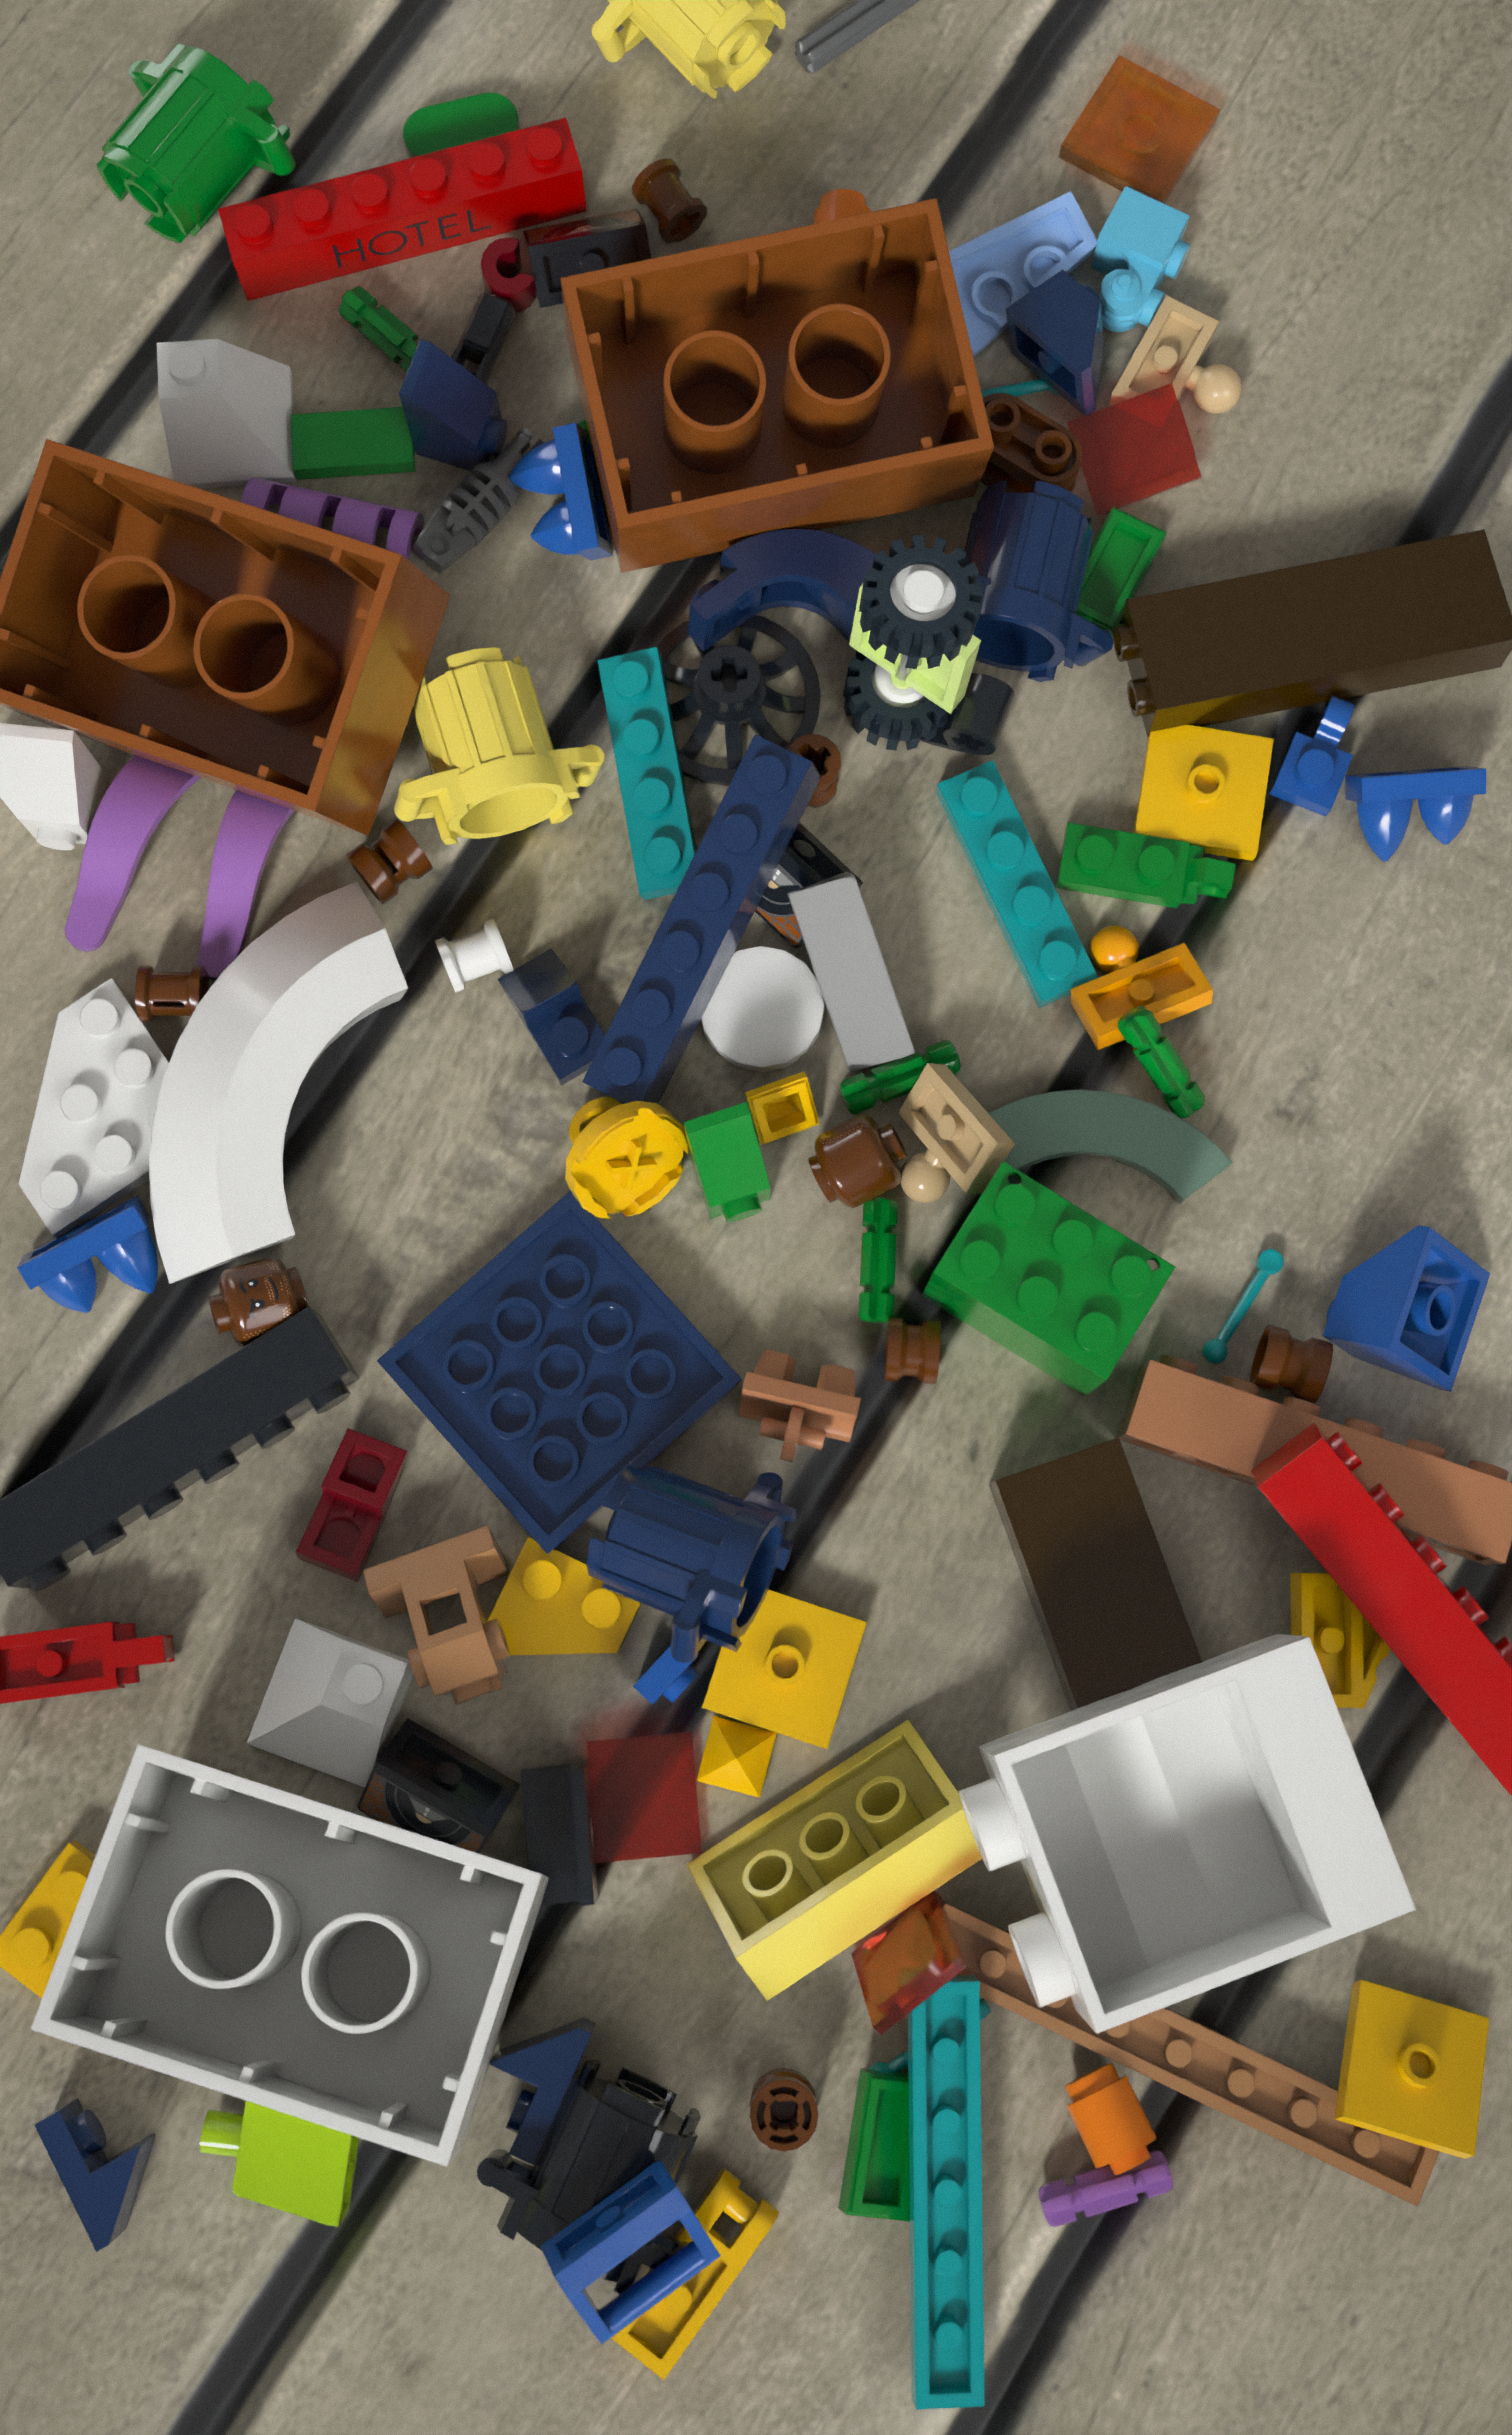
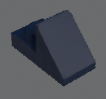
M552 948L514 969V971L500 977L498 981L560 1085L562 1086L588 1071L605 1034L584 1001L576 979Z
M581 2018L494 2053L489 2063L490 2065L538 2087L535 2094L524 2088L522 2089L508 2120L506 2129L517 2133L509 2154L532 2165L535 2164L591 2037L595 2022Z
M77 2098L54 2111L34 2126L96 2252L113 2242L127 2228L154 2144L155 2133L108 2159L103 2150L107 2144L106 2135L99 2119L91 2110L87 2109L84 2111Z

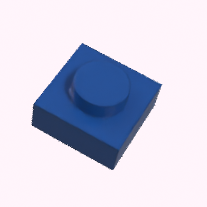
M670 1646L633 1687L652 1705L662 1695L673 1703L699 1673L690 1666L693 1661L688 1663L676 1661L671 1656Z

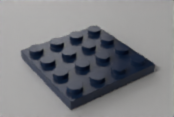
M571 1190L377 1360L547 1554H550L554 1549L556 1550L603 1507L604 1500L615 1480L626 1467L630 1466L636 1469L641 1467L644 1469L646 1466H649L742 1382L741 1377L594 1215L582 1208Z

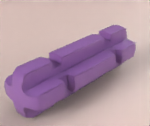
M1154 2150L1149 2152L1151 2155L1150 2159L1119 2175H1114L1110 2165H1105L1073 2175L1075 2183L1069 2185L1065 2184L1064 2179L1042 2185L1039 2188V2200L1046 2221L1051 2227H1058L1077 2221L1075 2213L1084 2211L1087 2218L1138 2202L1137 2194L1145 2192L1147 2198H1152L1170 2192L1173 2188V2179L1166 2158L1161 2151Z

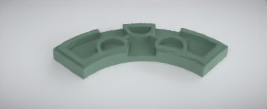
M1092 1090L1055 1091L1030 1096L1009 1103L989 1113L1015 1143L1004 1162L1019 1171L1045 1160L1074 1156V1154L1114 1158L1117 1162L1130 1166L1156 1181L1179 1204L1233 1163L1213 1141L1179 1116L1152 1103L1127 1095Z

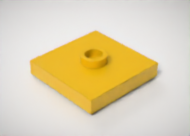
M1183 725L1150 732L1149 737H1147L1133 833L1190 842V845L1203 847L1206 854L1253 861L1258 852L1274 738L1193 725Z
M768 1590L755 1619L745 1634L739 1638L742 1644L737 1652L721 1647L702 1708L828 1749L867 1622Z
M1362 1979L1354 1982L1351 1989L1334 2120L1463 2159L1474 2157L1489 2018Z

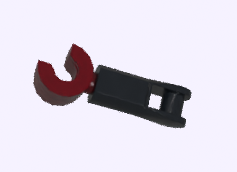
M510 237L500 238L490 243L482 254L481 272L484 293L479 295L461 339L451 356L461 366L464 365L465 360L480 365L477 374L471 373L486 385H488L494 365L516 313L529 308L536 299L535 277L524 272L518 274L522 267L520 243L518 239Z

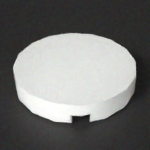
M764 946L739 950L733 954L701 1018L704 1035L713 1049L715 1048L720 1055L725 1057L726 1061L737 1068L762 1073L787 1068L799 1060L800 1056L806 1053L818 1038L824 1013V1001L814 974L806 963L785 950Z

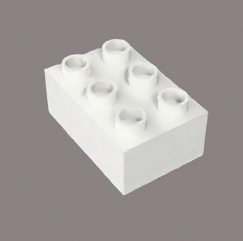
M138 1744L31 2030L448 2166L462 2151L549 1877Z

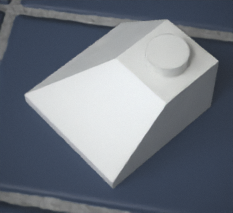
M219 339L157 343L158 396L174 481L199 489L246 486L252 477L279 483L297 482L292 462L290 414H294L290 366Z
M0 723V798L33 837L37 839L36 841L40 845L56 850H73L75 843L86 844L93 818L105 795L108 778L105 771L74 730Z
M295 1618L247 1744L365 1788L376 1761L388 1745L414 1676L409 1659Z

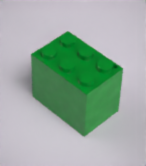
M1002 1161L932 1273L922 1296L1085 1397L1107 1381L1174 1271L1175 1266ZM1010 1176H1017L1020 1184H1009L1008 1178ZM1148 1260H1153L1158 1265L1153 1271H1151L1147 1263Z

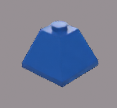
M1418 1225L1342 1277L1337 1295L1328 1308L1327 1324L1322 1336L1354 1358L1434 1388L1451 1392L1490 1273L1431 1227Z

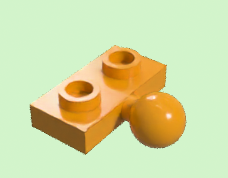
M1109 925L1101 928L1094 934L1089 945V956L1094 966L1107 975L1072 988L1070 992L1071 1004L1097 1050L1125 1039L1118 1029V1020L1137 1006H1143L1151 1011L1161 1025L1212 1004L1213 989L1185 943L1136 962L1139 953L1138 941L1129 929L1120 925Z

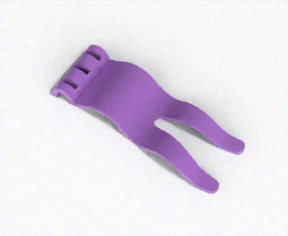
M252 477L246 484L241 499L242 503L267 511L270 504L279 505V515L319 528L322 526L324 515L335 517L332 532L374 546L378 527L387 528L389 532L386 550L402 554L409 561L413 535H420L424 524L423 515L419 512ZM137 755L117 774L107 789L93 818L84 848L77 888L65 926V936L76 949L88 952L94 951L103 945L126 898L148 841L172 805L194 783L201 779L200 777ZM237 790L225 811L214 848L206 914L198 956V966H204L208 972L209 979L217 980L225 968L243 951L264 866L279 833L290 816L295 812V810Z

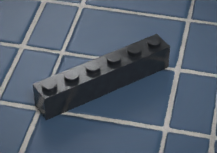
M308 1306L0 1499V1574L7 1586L17 1588H29L32 1586L36 1592L50 1587L71 1572L67 1563L89 1550L92 1556L109 1550L127 1537L124 1527L145 1514L149 1520L166 1514L184 1500L180 1492L200 1479L205 1484H210L223 1478L240 1465L236 1457L257 1443L261 1449H265L280 1442L295 1430L292 1421L313 1408L317 1414H321L347 1399L351 1394L347 1386L360 1378L322 1316Z

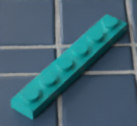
M975 1975L907 1977L912 2401L916 2410L985 2407L980 1981Z

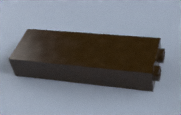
M1485 529L1126 599L1120 624L1113 627V644L1118 661H1127L1132 680L1128 681L1127 694L1131 712L1134 717L1142 716L1147 737H1149L1150 732L1183 725L1202 727L1328 702L1332 696L1344 699L1500 668L1512 650V615Z
M1119 1437L1006 1476L989 1484L1070 1711L1128 1691L1170 1673L1202 1663Z

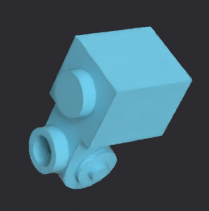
M1127 186L1124 187L1099 233L1091 268L1106 275L1099 294L1104 306L1102 324L1104 328L1113 332L1128 331L1138 323L1149 327L1165 296L1164 292L1158 290L1165 276L1176 279L1191 247V244L1182 241L1189 221V215Z

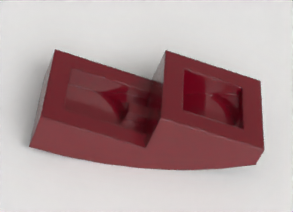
M347 1428L321 1484L323 1494L296 1550L297 1558L358 1582L391 1504L408 1457V1451Z

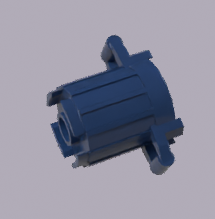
M1007 480L1000 481L987 487L978 501L976 511L972 514L964 548L966 557L963 566L965 567L974 562L979 570L976 583L983 582L982 606L973 632L974 636L981 640L976 661L1002 669L1029 671L1028 679L1034 681L1054 680L1057 666L1063 660L1064 666L1073 669L1074 664L1085 666L1108 653L1113 647V638L1108 631L1100 629L1093 623L1076 615L1094 530H1091L1092 517L1087 518L1084 514H1081L1084 501L1065 488L1043 481H1035L1033 493H1005Z
M628 1466L615 1480L602 1505L614 1510L607 1528L605 1542L594 1537L590 1539L587 1556L588 1575L601 1580L603 1588L674 1616L671 1656L676 1661L682 1663L693 1661L706 1640L737 1652L742 1644L739 1638L745 1634L755 1619L765 1599L776 1568L784 1571L790 1560L794 1543L784 1539L785 1520L793 1523L797 1517L796 1509L781 1503L783 1481L776 1473L766 1472L761 1474L747 1497L741 1499L656 1466L654 1468L646 1466L644 1469Z

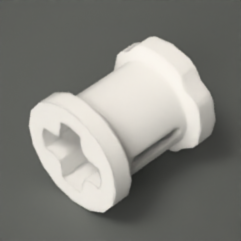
M494 918L485 921L484 929L450 942L444 937L435 940L455 993L464 990L465 982L499 969L505 974L514 971Z

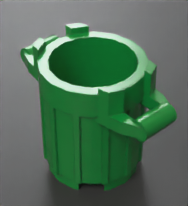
M180 43L174 47L161 64L142 59L130 66L129 75L143 98L103 145L102 151L105 154L97 163V169L103 181L115 197L121 202L129 193L139 205L151 213L144 224L163 238L180 244L189 234L196 236L254 166L280 176L289 174L295 167V160L285 143L290 137L289 127L282 124L277 128L272 115L267 109L274 101V98L267 89L254 79L248 85L228 65L209 52L193 46L186 47V45Z

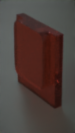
M1172 383L1090 413L1086 417L1082 416L1067 422L1069 430L1078 438L1082 447L1081 468L1097 517L1109 513L1112 507L1120 509L1199 480L1202 477L1190 434Z
M692 1731L587 1741L596 1863L702 1853Z
M935 1890L908 1907L851 1953L872 2027L880 2035L884 2034L966 1968L941 1896Z

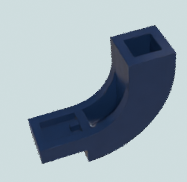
M809 529L776 530L744 539L722 551L719 581H709L692 598L688 635L704 652L749 618L764 610L776 607H797L812 611L825 618L850 643L859 588L864 583L868 566L872 568L876 554L842 536Z

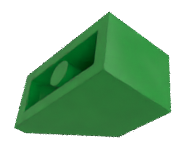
M747 1102L685 1121L684 1129L689 1148L688 1153L710 1219L724 1215L726 1222H734L761 1212L762 1207L760 1203L770 1200L771 1187Z

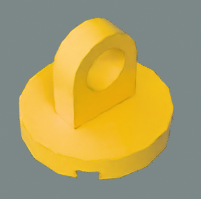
M611 1097L593 1099L577 1111L569 1125V1137L573 1145L566 1158L565 1180L582 1208L598 1218L611 1219L608 1214L620 1212L625 1217L640 1214L660 1202L678 1183L684 1170L680 1164L683 1158V1151L688 1155L689 1149L685 1131L673 1114L657 1103L633 1101L622 1104Z

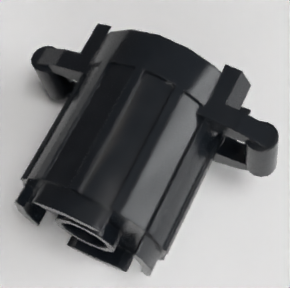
M595 2059L586 2060L580 2075H574L534 2166L512 2158L509 2152L503 2149L491 2152L478 2166L477 2177L480 2183L487 2187H494L509 2196L497 2224L500 2233L514 2241L518 2232L523 2238L542 2251L540 2246L659 2159L677 2185L698 2138L695 2129L701 2118L699 2111L696 2108H691L683 2120L671 2111L677 2096L673 2091L623 2067L616 2083L596 2078L595 2076L601 2063ZM662 2231L600 2278L617 2282L613 2291L621 2294L648 2274L650 2268H656L689 2242H680Z

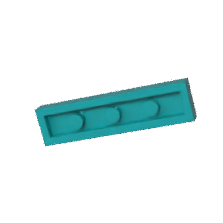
M657 647L598 660L639 895L643 900L676 894L697 851L662 655Z
M992 760L938 783L936 795L1038 1008L1071 995L1070 989L1097 979L1098 976L994 761Z

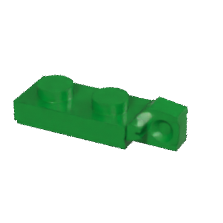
M1068 822L1064 832L1056 887L1063 890L1178 908L1180 903L1195 904L1198 894L1225 899L1233 886L1236 864L1208 857L1203 858L1204 848L1190 845V842Z

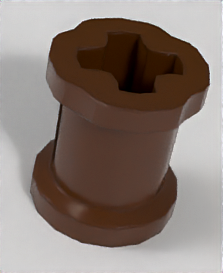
M669 158L660 159L648 165L640 172L632 185V195L640 205H647L659 222L658 233L666 243L681 242L690 237L700 228L707 216L706 206L699 198L691 197L680 181V168L673 159Z
M807 734L797 738L789 746L788 750L812 761L817 771L823 769V776H821L807 805L812 808H819L828 804L836 795L839 771L841 769V754L837 746L829 738L819 734Z
M140 965L135 980V1005L139 1020L142 1022H152L155 1016H192L198 1003L210 989L208 972L205 970V967L194 966L191 972H155L152 966Z

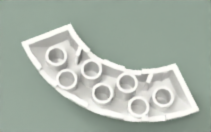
M358 882L316 898L282 918L252 941L225 968L201 999L177 1041L164 1074L153 1117L149 1154L150 1205L157 1245L169 1284L288 1241L295 1235L287 1208L283 1184V1150L288 1119L297 1092L311 1067L332 1042L361 1019L378 1009L401 1000L408 989L386 929Z

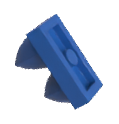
M577 423L553 428L554 439L540 444L527 453L508 475L512 483L525 490L546 495L565 494L566 500L553 506L537 522L531 533V538L549 551L563 555L580 554L590 561L614 556L602 489L589 433Z
M1461 766L1345 775V800L1357 802L1359 824L1364 837L1372 851L1382 861H1388L1405 836L1410 822L1412 799H1418L1420 814L1427 829L1437 840L1447 845L1465 826L1471 812L1473 795L1486 794L1485 768Z
M137 1195L23 1255L17 1269L30 1290L39 1286L50 1299L61 1306L83 1313L91 1311L96 1296V1272L91 1260L95 1255L107 1270L123 1283L150 1294L155 1291L158 1277L156 1246L147 1227L150 1216Z

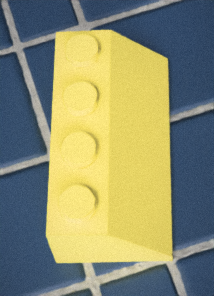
M906 1720L686 1865L735 1958L766 2001H768L981 1860L982 1857L969 1827L959 1793L910 1721Z

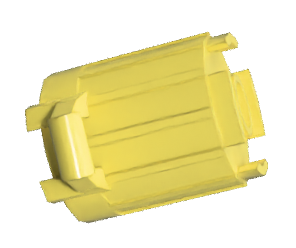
M607 0L610 4L606 7L601 18L594 23L592 35L604 58L609 62L619 61L626 52L633 49L647 37L692 86L695 85L712 98H717L716 88L728 85L734 92H737L760 73L773 56L772 52L765 45L768 42L774 24L784 30L786 16L785 11L777 3L778 0ZM622 24L624 28L618 33L616 29Z
M500 648L472 649L446 657L449 671L427 683L424 674L412 709L432 775L417 780L407 779L400 784L394 806V813L400 820L410 822L415 819L435 818L441 840L446 845L457 844V837L472 839L498 837L524 830L548 818L551 825L560 823L573 814L569 798H580L577 788L580 786L588 787L595 782L605 759L604 752L596 745L554 750L529 669L526 666L523 667L519 655L513 658V662L510 660L504 661Z

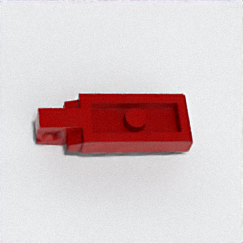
M105 1622L0 1636V1704L125 1688V1684L139 1683V1666L175 1661L173 1635L137 1638L135 1623Z

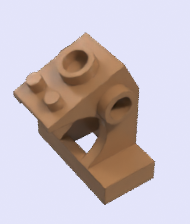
M489 1526L363 1570L368 1593L385 1618L405 1611L409 1613L418 1647L408 1650V1657L414 1677L420 1688L431 1686L434 1696L452 1694L455 1705L502 1689L499 1676L508 1673L507 1667L502 1660L510 1657L508 1643L498 1618L486 1622L478 1594V1585L509 1574L503 1552ZM459 1593L467 1622L434 1634L428 1612L429 1603Z

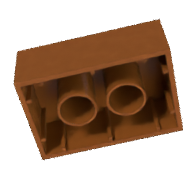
M937 198L560 278L566 337L621 573L724 551L744 539L765 532L784 529L821 530L975 496L993 452L994 444Z
M46 439L0 578V705L50 726L74 730L79 736L369 836L451 595L402 554Z

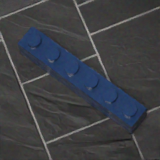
M754 735L582 1081L583 1083L624 1104L633 1101L659 1104L821 779L812 761L760 736Z

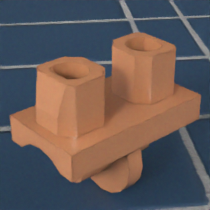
M767 1349L763 1352L754 1373L746 1371L738 1416L762 1422L759 1432L760 1436L784 1441L780 1460L793 1462L797 1444L822 1450L825 1437L850 1443L861 1398L854 1397L855 1372L849 1368L830 1364L821 1366L816 1388L792 1382L796 1360L789 1354Z

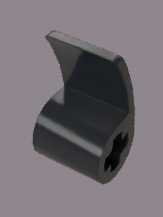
M971 673L965 696L953 712L949 714L945 725L938 727L936 736L929 740L928 744L976 755L993 754L996 751L1015 696L1014 690L1008 684L995 677ZM921 737L919 741L925 742L926 740L924 737Z

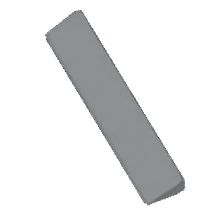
M844 872L787 893L848 1070L851 1072L914 1054V1047L854 874Z

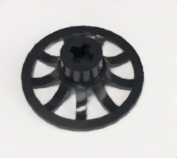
M754 615L740 625L742 630L737 646L722 645L715 648L712 645L703 652L694 642L702 658L697 669L678 667L665 660L678 644L689 637V620L668 633L656 646L662 655L666 680L678 685L693 687V691L685 698L671 704L673 721H678L698 710L702 713L691 737L679 751L684 775L704 783L729 786L742 761L740 724L748 722L757 736L787 750L797 738L813 734L819 718L821 699L818 674L810 655L799 640L781 625L765 617ZM758 631L775 639L787 649L781 656L765 664H758L755 657L751 654ZM798 664L804 679L806 696H788L776 692L765 685V682L780 677ZM763 705L784 713L804 714L798 730L789 743L767 721L761 711ZM716 724L725 725L728 769L709 767L694 761L707 743Z

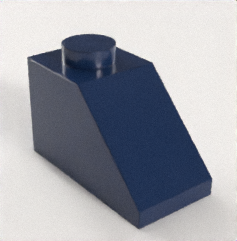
M1062 269L1006 308L1011 353L1086 417L1095 411L1104 351L1102 324L1104 306L1099 295L1091 286H1082Z
M420 339L399 392L415 453L471 471L478 463L488 462L491 455L498 456L504 446L508 425L507 420L502 419L497 393L433 343Z

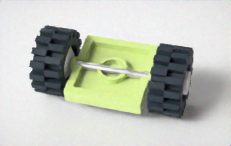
M913 535L911 546L906 549L902 538L891 542L889 555L882 549L876 554L872 568L868 566L864 583L859 588L849 646L856 650L855 658L851 657L848 665L843 697H846L844 710L847 717L853 715L852 727L858 734L864 728L868 730L866 741L876 746L880 737L888 739L887 750L896 751L899 741L906 742L907 750L918 747L921 737H924L925 742L928 743L929 740L936 736L938 727L945 725L949 714L953 712L965 696L981 640L973 634L983 597V582L976 583L979 570L974 562L965 567L963 566L966 552L958 546L951 555L944 553L947 540L936 537L933 548L924 547V535Z

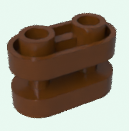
M995 393L984 397L983 401L994 449L980 482L989 487L1000 481L1007 480L1005 493H1033L1035 481H1043L1065 488L1073 493L1083 456L1078 438L1070 430L1015 396Z

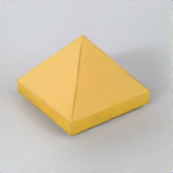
M804 1071L745 1092L757 1137L761 1145L820 1124L808 1078Z
M713 1715L696 1781L760 1798L776 1732Z

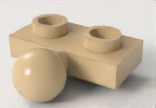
M1166 295L1116 384L1109 405L1160 430L1164 428L1185 388L1193 391L1194 399L1198 406L1208 413L1221 414L1233 408L1238 402L1242 391L1241 379L1238 373L1232 367L1225 364H1213L1206 368L1198 365L1216 333L1219 321Z
M927 1063L898 1112L928 1148L926 1152L917 1153L908 1158L901 1168V1187L908 1197L917 1202L928 1203L942 1197L949 1187L950 1175L965 1193L982 1194L1002 1161H1005L1015 1145L959 1079L943 1064Z

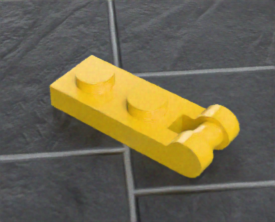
M725 2168L713 2180L702 2200L693 2211L721 2257L611 2338L662 2380H665L767 2235L779 2214V2210L764 2198L756 2202L739 2189L741 2180ZM722 2212L741 2225L740 2230L731 2243L711 2228ZM684 2225L675 2236V2239L680 2242L690 2243L693 2240Z

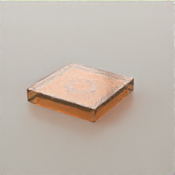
M1119 55L1061 144L1059 158L1121 192L1127 186L1165 204L1216 124L1220 109Z

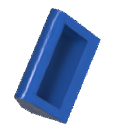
M660 2159L540 2246L557 2283L601 2345L721 2257ZM680 2219L693 2240L598 2310L585 2288Z

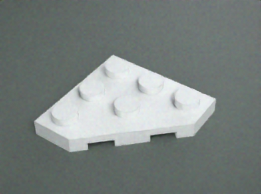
M112 978L58 1013L18 1183L52 1236L56 1238L82 1225L149 1180V1154L153 1117L162 1080L170 1061L144 1022L139 1020L136 1010Z

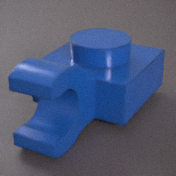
M1332 696L1328 706L1324 708L1313 737L1311 738L1298 732L1295 733L1269 792L1270 795L1324 817L1328 815L1353 758V754L1340 750L1337 746L1355 708L1354 704Z

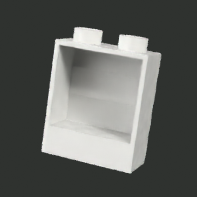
M1276 1634L1202 1663L1170 1673L1128 1691L1104 1698L1056 1718L981 1745L979 1750L990 1779L959 1791L969 1827L988 1871L996 1870L1020 1860L1039 1909V1914L1008 1925L1019 1963L1037 2005L1041 2008L1071 1996L1076 2011L1096 2034L1416 1910L1310 1637Z

